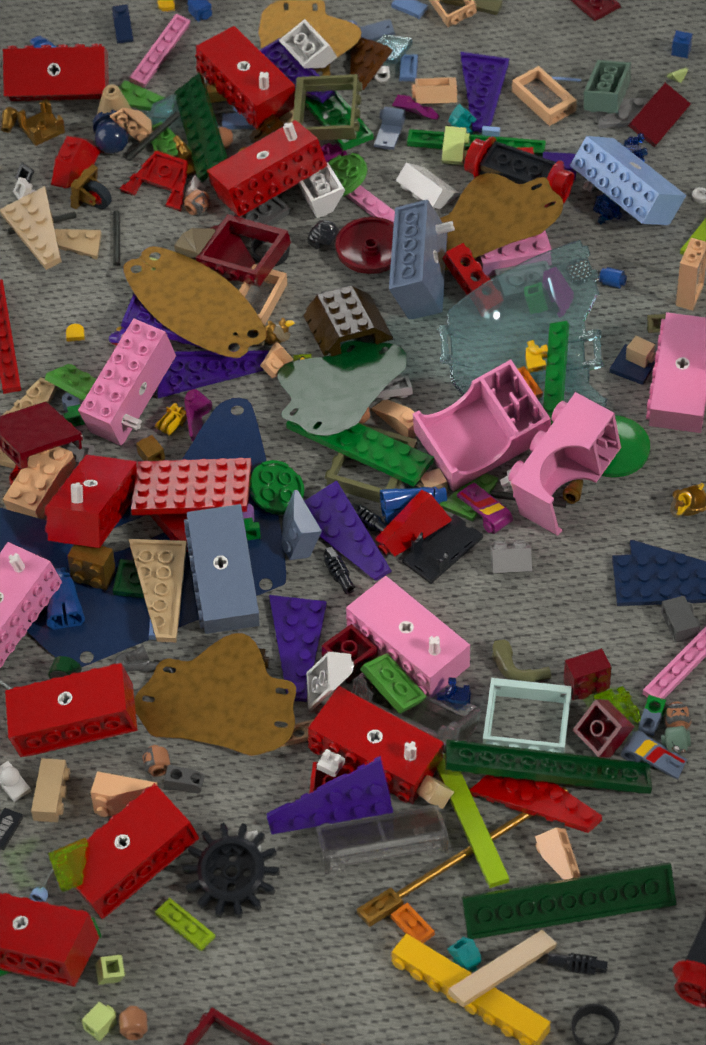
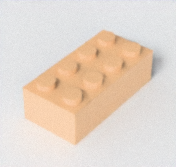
M61 447L29 456L27 459L28 467L20 470L3 498L7 510L39 519L44 518L46 504L52 500L53 495L65 483L66 478L69 477L72 469L77 464L72 451Z

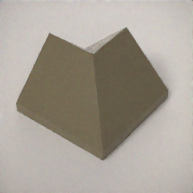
M192 228L184 232L174 245L175 252L189 258L196 257L215 233V230Z

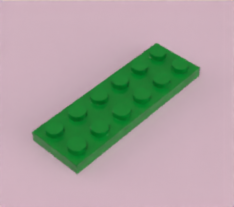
M335 90L334 96L323 103L305 96V106L322 126L350 125L352 108L337 90ZM357 118V121H359V132H356V139L334 140L343 151L374 139L372 131L360 118Z

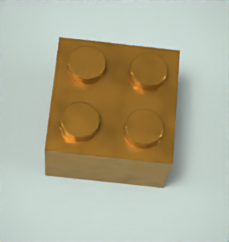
M74 544L68 554L70 576L73 581L90 585L97 589H108L116 574L113 549L104 546L95 548Z

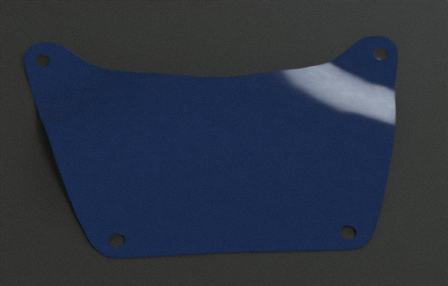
M231 398L220 403L202 426L182 460L251 458V473L258 465L267 461L251 403L243 398ZM234 406H241L244 411L240 415H233L231 409ZM249 492L248 504H251L254 508L253 523L259 522L261 539L247 541L256 596L285 585L286 563L285 552L282 547L279 516L261 509L254 502ZM130 505L114 528L146 515H132ZM0 508V552L9 542L51 561L55 569L67 568V572L70 574L68 554L74 544L48 541V533L45 532L47 520ZM163 532V533H161V534H159V535L154 536L153 538H151V539H149V540H170V539H169L168 536ZM130 547L113 553L116 574L107 590L97 589L90 585L73 581L85 616V621L81 626L55 630L48 627V604L42 609L36 621L31 624L27 632L54 657L66 656L74 659L81 667H84L149 640L150 616L145 598L113 595L120 559L134 560ZM186 552L178 628L199 620L188 552ZM262 579H270L273 583L272 587L268 590L261 589L259 583ZM89 651L93 654L94 658L90 663H83L80 660V655L83 652Z

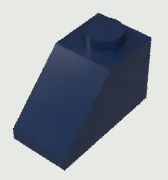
M128 4L111 6L117 44L132 42L133 34Z

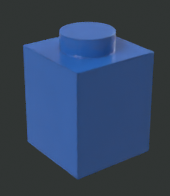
M187 0L188 11L198 22L212 16V7L208 0Z
M676 30L672 41L671 56L688 59L693 33Z

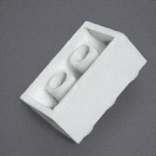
M305 19L279 40L304 68H325L337 58L330 45Z
M328 162V166L298 183L303 196L317 218L333 212L345 192L344 187Z
M406 163L396 179L401 184L400 187L408 192L411 191L413 193L412 196L420 201L428 199L433 208L441 209L460 195L458 191L429 170L418 165Z
M327 652L306 672L308 710L312 711L353 672L354 663L351 661V654Z

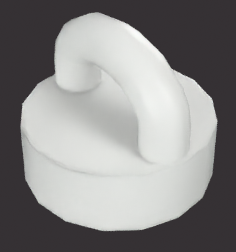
M381 66L374 79L378 82L387 81L390 78V68L388 66ZM386 74V77L379 78L378 75Z

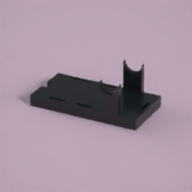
M456 514L451 517L452 520L448 524L433 532L424 541L423 533L421 532L415 541L412 540L411 552L402 559L403 564L430 584L483 539L482 533L473 527H466V522Z

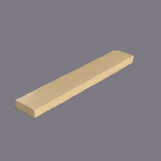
M541 930L449 988L448 994L460 1006L464 1007L555 949L557 943Z

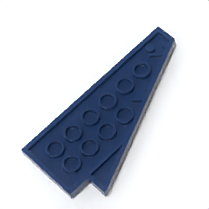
M630 540L631 555H612L617 606L662 605V601L680 596H685L687 602L706 603V561L635 540Z

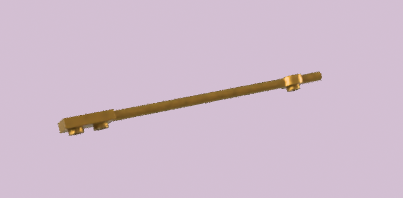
M522 812L489 833L492 841L533 815ZM468 846L399 891L395 892L392 888L387 889L357 908V914L371 927L403 906L402 898L472 855L473 850L471 846Z

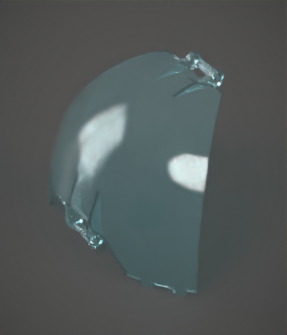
M581 240L549 250L508 269L472 291L447 312V325L438 326L442 355L440 356V363L450 365L451 383L462 396L468 391L473 380L509 360H512L517 369L523 366L526 367L527 342L534 340L535 346L538 345L541 348L542 345H547L548 347L550 323L568 321L569 338L564 401L568 403L576 392L606 408L608 399L603 398L589 384V371L604 367L600 343L602 332L596 329L586 332L585 320L597 295H599L596 281L600 278L597 270H592L588 260L591 252L588 246L582 245ZM448 336H450L451 355H449ZM593 340L594 359L585 362L584 342ZM546 370L530 373L543 392L542 397L538 399L542 406L544 402Z

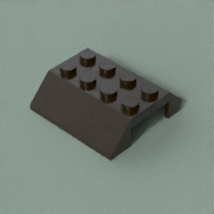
M352 285L318 294L308 305L307 311L303 315L324 356H327L329 353L331 357L341 354V342L370 334L376 344L393 340V336L371 295Z

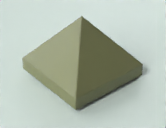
M666 314L647 315L648 333H659L661 331V320L665 319Z

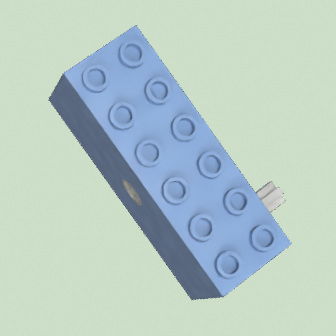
M586 136L570 164L573 169L587 179L583 185L584 190L592 192L596 186L642 224L669 225L687 196L614 138Z

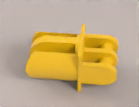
M174 403L170 408L166 407L167 412L155 424L156 429L167 433L169 436L180 425L183 426V423L187 420L184 407H178L177 403Z

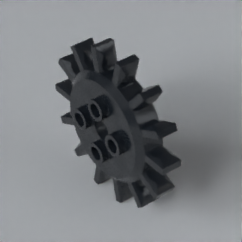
M221 823L220 832L222 838L214 841L205 830L201 833L203 841L208 845L204 851L189 846L188 852L191 856L199 859L198 865H183L182 870L185 874H198V880L187 884L185 887L188 893L195 892L201 888L204 890L205 894L197 902L200 909H203L213 899L218 902L215 908L216 917H222L225 905L227 904L234 905V912L237 918H242L243 909L241 903L249 900L258 911L262 908L260 900L255 896L259 890L274 895V887L265 883L264 879L265 876H279L280 869L275 866L266 867L264 861L275 857L277 852L275 847L264 852L259 851V845L265 840L264 833L260 832L250 842L245 839L247 834L246 824H241L237 836H228L229 830L226 824ZM235 856L237 860L231 862L229 861L230 857ZM234 867L238 870V873L234 877H229L226 875L227 869ZM216 870L221 871V874L219 876L214 875V872ZM245 871L251 872L248 877L243 875ZM234 885L235 889L230 891L228 890V886Z

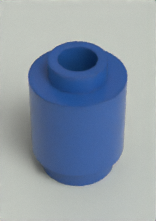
M609 267L601 269L599 282H602L603 285L621 288L622 285L626 284L627 275H625L624 271Z

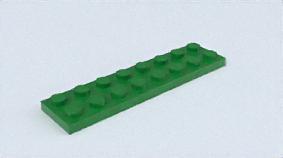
M291 421L286 423L287 429L411 486L416 485L434 462L433 456L360 423L329 436L314 435L305 431L299 424ZM317 422L313 429H318L322 422Z

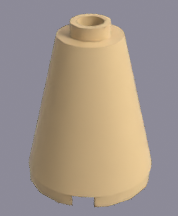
M108 85L104 88L98 107V114L100 112H103V114L109 113L111 110L119 111L122 108L131 109L130 104L119 87Z

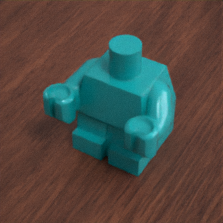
M458 104L452 111L448 122L451 124L450 127L466 128L467 133L472 134L473 131L469 126L477 119L462 105Z
M462 937L447 948L449 954L453 957L452 962L470 971L472 974L479 970L477 965L481 963V955L472 939Z

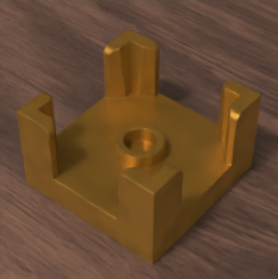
M47 99L40 102L41 112L32 117L26 118L25 110L17 112L20 128L35 146L65 133L63 118L58 115V119H56L52 114L51 104Z

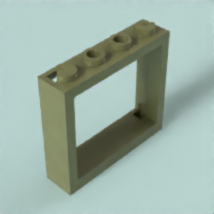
M358 74L297 77L293 121L296 120L303 126L306 92L353 90L350 125L305 128L316 136L318 140L356 139V132H359V121H357V118H360V108H358V105H361V94L359 92L362 91V82H359Z
M362 424L418 450L416 439ZM338 453L337 456L335 455L332 460L331 469H328L325 474L327 486L337 480L344 493L381 503L380 490L382 488L337 475L347 456ZM391 476L385 489H399L402 481Z

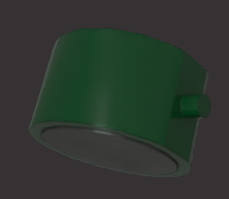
M58 656L53 660L48 676L51 680L55 677L80 673L82 667L72 658Z

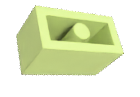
M445 126L442 151L443 164L463 165L468 150H465V146L469 144L470 138L466 128Z

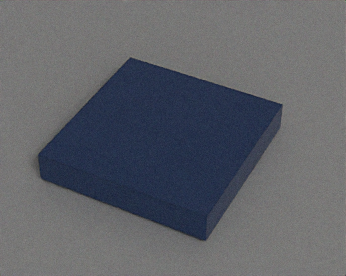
M625 344L611 365L609 372L643 385L655 366V359L652 363L649 362L646 368L626 360L628 345Z

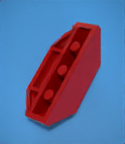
M66 136L54 162L52 186L70 188L73 181L78 180L85 169L95 164L100 154V149L91 139Z

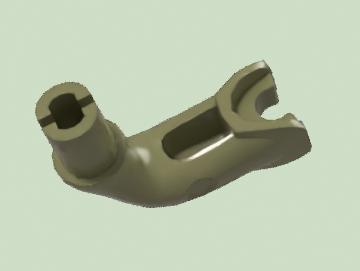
M506 639L494 641L492 659L496 662L499 671L505 678L527 682L551 679L549 666L534 670L516 668L512 659L513 651L510 643Z

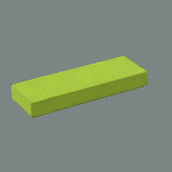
M168 898L155 911L159 918L200 951L216 937L212 931L171 898Z

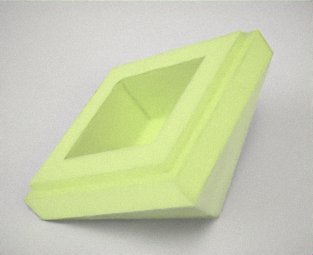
M688 68L667 74V77L682 83Z

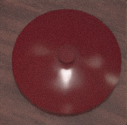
M363 217L346 224L336 237V253L339 260L347 268L364 274H377L390 270L394 222L380 217Z

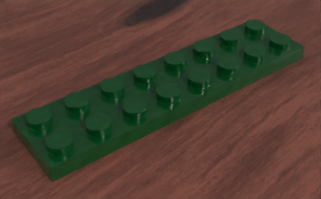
M198 73L183 86L179 87L174 92L187 142L192 151L191 156L197 177L201 182H204L209 178L207 170L226 160L227 155L204 77Z

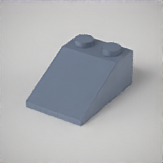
M294 490L282 519V547L289 560L310 557L322 532L298 490Z

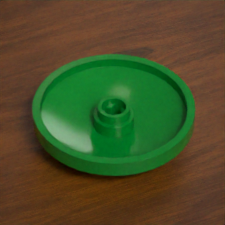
M615 415L621 449L601 475L604 477L615 478L633 474L643 467L650 454V439L643 427L629 418Z

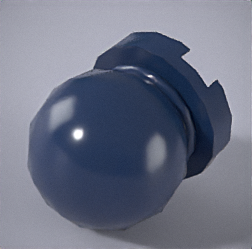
M115 110L104 114L100 112L92 121L95 142L98 148L107 154H116L124 150L128 143V132L110 118L111 114L117 112Z

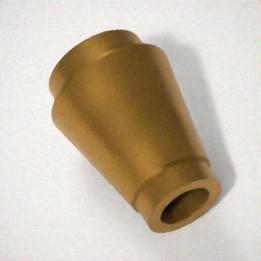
M6 107L2 112V132L10 133L18 119V111L13 107Z
M583 479L572 480L563 490V499L567 503L575 504L581 499Z

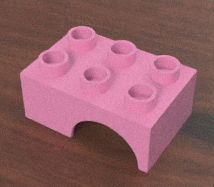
M512 360L473 380L468 391L448 408L429 415L421 414L420 411L413 413L414 432L428 454L434 457L435 465L442 471L452 491L459 489L530 449L534 436L541 430L547 432L551 427V418Z
M576 392L568 403L565 401L558 403L552 414L551 420L553 424L547 432L541 430L534 436L530 445L532 453L525 463L521 460L517 461L508 477V480L511 481L513 497L516 499L520 515L557 536L562 532V529L558 527L552 504L554 501L553 493L564 483L576 479H585L596 483L621 449L614 412Z

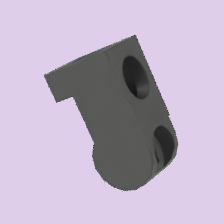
M168 765L164 779V790L172 791V789L189 793H200L205 776L196 770Z

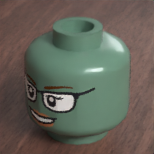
M684 726L667 727L665 735H661L662 745L669 752H686L688 747H691L690 730H686Z

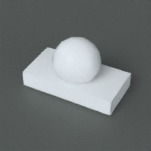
M9 761L0 766V785L14 802L31 792V788L20 776L18 769L13 767Z

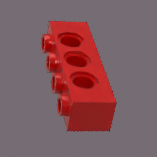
M461 243L448 250L442 260L478 313L484 316L500 307L503 302L501 293L494 288L490 277L485 275L481 264L472 256L470 248Z

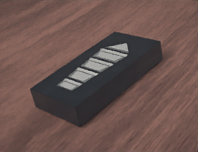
M5 807L0 814V849L3 851L23 819V814Z

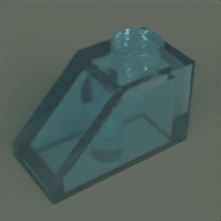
M172 94L152 104L151 110L147 113L152 126L161 121L164 122L176 111V94Z

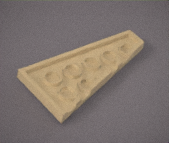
M45 186L0 209V213L7 223L14 229L46 270L62 262Z
M129 539V545L156 641L177 642L187 541Z

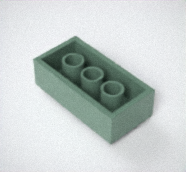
M597 60L584 90V110L590 112L600 111L609 114L618 113L631 82V62Z

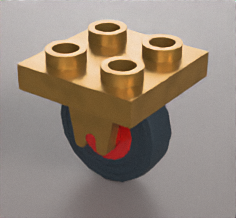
M92 164L82 172L78 180L73 181L70 196L71 208L77 210L85 202L103 210L111 204L112 196L109 190L97 181V166Z

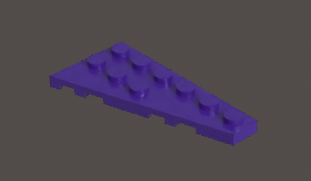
M135 293L133 294L123 317L121 327L128 328L134 318L165 331L170 340L202 348L182 338L160 323L144 307Z
M337 480L304 501L322 531L320 537L375 581L392 572Z
M269 595L284 680L291 681L296 686L294 701L307 702L306 672L315 665L327 601Z
M381 756L375 758L373 762L367 765L363 764L357 767V770L349 774H343L317 787V790L310 794H303L300 799L292 803L288 802L268 812L267 820L271 835L393 813V805Z

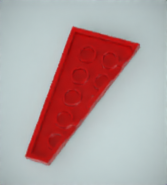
M486 775L470 789L473 797L478 795L492 803L497 801L505 804L508 808L536 816V814L544 816L545 820L551 822L556 820L565 823L567 827L589 833L603 821L601 814L553 782H537L529 779Z

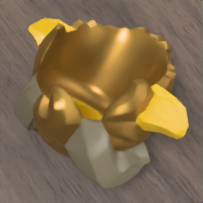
M281 318L279 325L268 321V325L264 326L266 339L259 346H264L265 342L274 345L277 341L279 344L287 341L291 335L289 327L294 325L295 322L292 320L286 321L285 318Z
M701 483L673 491L670 513L678 518L704 512L706 510V493L703 490L705 484Z

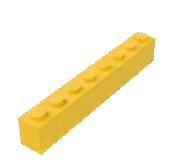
M407 933L391 952L393 965L397 969H405L410 972L415 980L426 982L433 991L442 992L452 1003L457 1002L448 994L449 988L472 974ZM495 987L464 1006L467 1012L472 1015L476 1013L481 1016L486 1024L497 1026L507 1037L513 1036L518 1039L521 1045H540L550 1032L551 1022Z

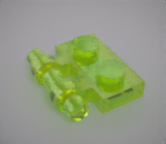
M624 686L617 689L619 694L616 695L612 689L593 695V701L595 699L609 700L627 719L632 717L634 722L641 720L640 710L637 705L633 704L632 696L629 691L625 690ZM620 703H624L626 708L623 709Z

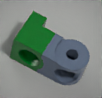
M65 393L62 396L63 409L67 412L63 413L64 418L69 423H72L74 427L85 425L78 411L81 406L78 397Z
M648 695L638 731L655 736L666 708L665 699Z

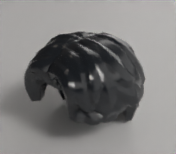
M319 220L310 230L307 241L315 249L321 248V243L330 245L339 233V230L334 222Z

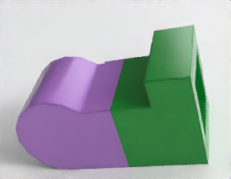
M248 504L247 512H242L247 541L261 539L259 522L253 523L254 508L251 504Z

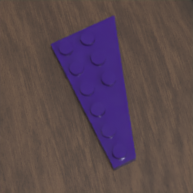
M278 38L260 51L295 84L296 92L297 77L320 75L313 68H304L280 43L279 40L281 38ZM335 91L306 92L307 97L320 103L335 95Z
M460 52L469 112L477 119L471 124L472 131L482 133L483 126H492L510 59Z
M270 350L248 351L240 358L227 357L212 351H174L176 357L158 385V398L264 371L260 365Z

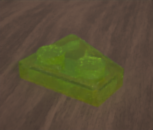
M85 837L48 853L62 892L79 886L83 882V868L86 862L85 851L86 847H88V841Z

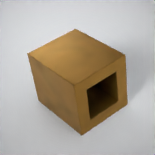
M153 435L143 438L136 443L137 453L143 461L165 460L164 449Z

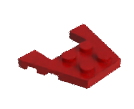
M155 151L141 165L142 168L136 174H133L125 185L123 184L120 187V191L135 196L142 182L172 191L165 205L168 208L181 212L188 162L187 160Z

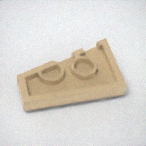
M55 229L59 249L73 251L79 255H87L98 260L101 230Z

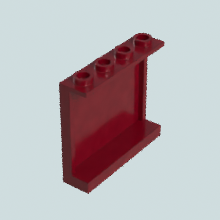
M46 401L0 416V449L20 469L28 467L27 457L71 442L79 450L82 449V433Z

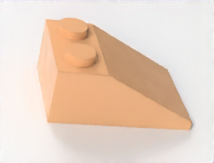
M97 771L90 792L94 813L101 817L113 816L122 811L128 802L140 796L145 788L152 786L154 783L157 785V783Z

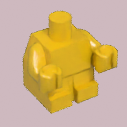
M534 340L528 341L525 361L528 372L534 373L546 370V361L543 359H547V345H542L539 348L538 345L535 346Z

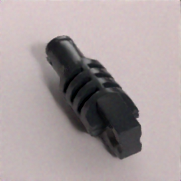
M352 503V506L368 530L376 531L380 534L388 526L382 522L380 516L371 510H368L363 505Z
M332 547L325 548L323 554L324 563L333 579L339 582L345 594L354 592L355 586L349 578L350 572L342 558L337 555Z
M549 953L547 966L566 968L568 972L595 976V972L607 973L608 962L597 960V956Z

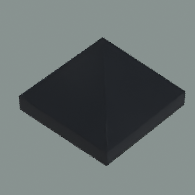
M21 162L15 178H25L30 183L35 170Z

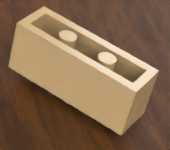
M41 758L31 809L33 821L58 822L59 815H63L64 804L62 803V798H66L67 795L65 781L70 779V768H67L66 760Z

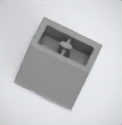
M513 540V543L494 541V544H490L493 573L532 571L531 547L525 540Z

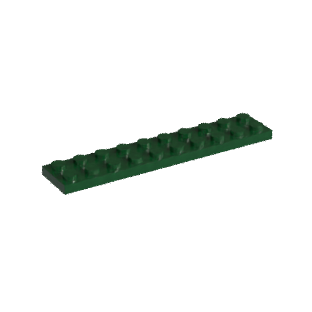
M446 739L445 770L487 774L495 777L529 779L537 782L570 784L579 787L587 786L597 789L629 791L638 794H651L652 791L650 764Z
M670 862L461 897L466 934L469 939L677 905Z

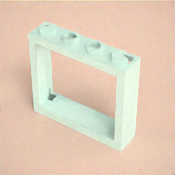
M491 678L483 744L564 753L572 686ZM496 696L564 703L559 743L491 736Z

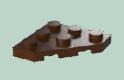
M363 37L351 49L350 75L358 74L359 82H362V90L366 88L393 51L387 45Z

